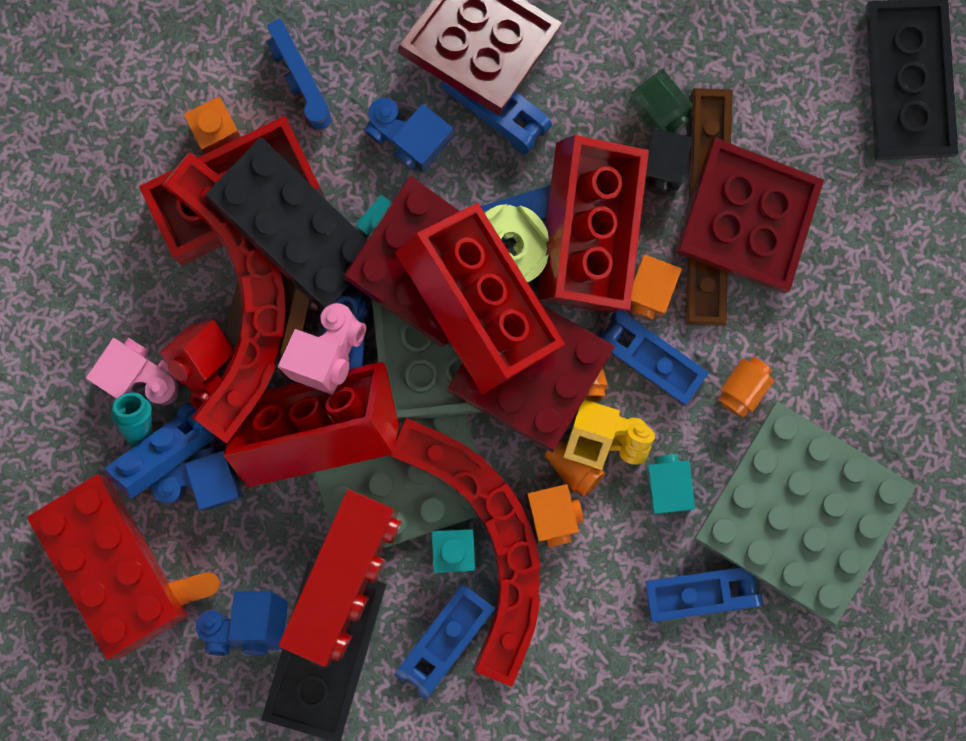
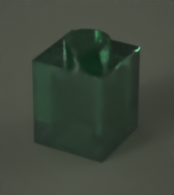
M663 68L631 92L629 103L651 130L654 128L677 133L690 121L686 116L689 114L693 104Z

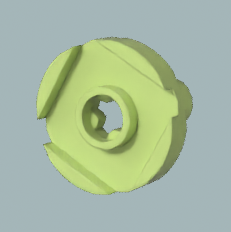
M498 205L484 212L500 239L504 237L507 240L513 237L517 243L513 246L516 254L513 256L510 253L526 281L529 282L536 278L545 268L549 254L546 255V242L549 241L548 231L542 220L533 211L522 206Z

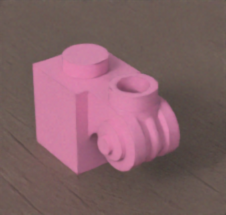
M338 303L329 305L321 314V323L327 330L324 335L316 337L297 329L294 330L278 365L289 379L332 395L337 385L342 384L348 375V354L352 346H360L366 333V325L359 322L348 307Z
M129 337L125 343L113 338L86 377V379L116 399L123 394L134 393L138 386L146 384V397L151 402L161 406L172 404L180 393L178 380L169 372L168 364L161 360L158 366L145 358L149 350Z

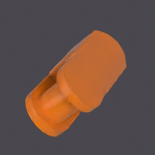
M204 572L168 583L181 606L216 594L220 588L218 576L211 572Z

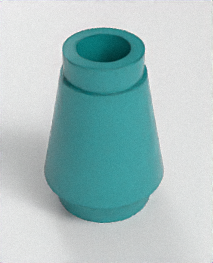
M126 393L119 396L113 403L111 418L132 449L152 435V407L150 402L138 393Z

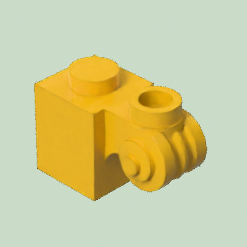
M584 399L576 413L563 458L602 470L608 453L616 450L619 451V456L625 462L634 465L642 464L648 458L655 439V433L639 418L626 419L620 417V410Z

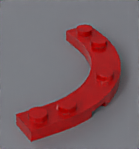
M189 152L162 186L200 216L218 236L233 263L241 294V327L233 357L215 388L192 416L193 420L223 443H228L264 393L276 366L274 363L278 354L280 340L284 335V286L281 271L203 198L221 177Z
M404 418L397 433L394 454L389 456L424 470L454 488L475 510L489 535L497 564V602L489 631L472 670L513 687L534 634L540 608V561L537 544L529 520L510 486L503 481L498 473L480 455L461 442L411 419Z

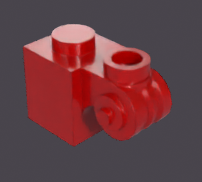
M213 319L190 324L160 354L168 364V370L172 376L179 380L181 385L186 384L192 392L190 401L193 407L198 410L221 379L218 369L234 354L235 350Z

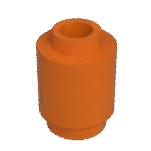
M752 357L750 361L741 358L719 389L722 394L717 401L730 412L744 419L748 412H754L775 382L770 376L773 370L756 357Z

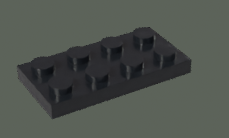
M948 0L869 1L866 5L875 160L955 157L958 155Z
M260 137L212 186L203 198L323 311L326 307L333 304L350 285L342 276L365 243L366 238L279 153Z
M308 561L296 604L315 564L314 562ZM368 581L363 592L364 596L369 597L361 618L356 622L351 620L346 633L351 635L352 638L343 658H340L339 661L334 660L328 666L323 667L285 649L281 651L261 718L262 721L330 741L342 740L387 587L386 583L380 581L372 583Z

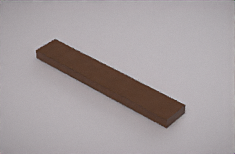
M693 88L689 206L710 141L718 138L731 143L733 90ZM687 257L685 325L726 326L728 272Z

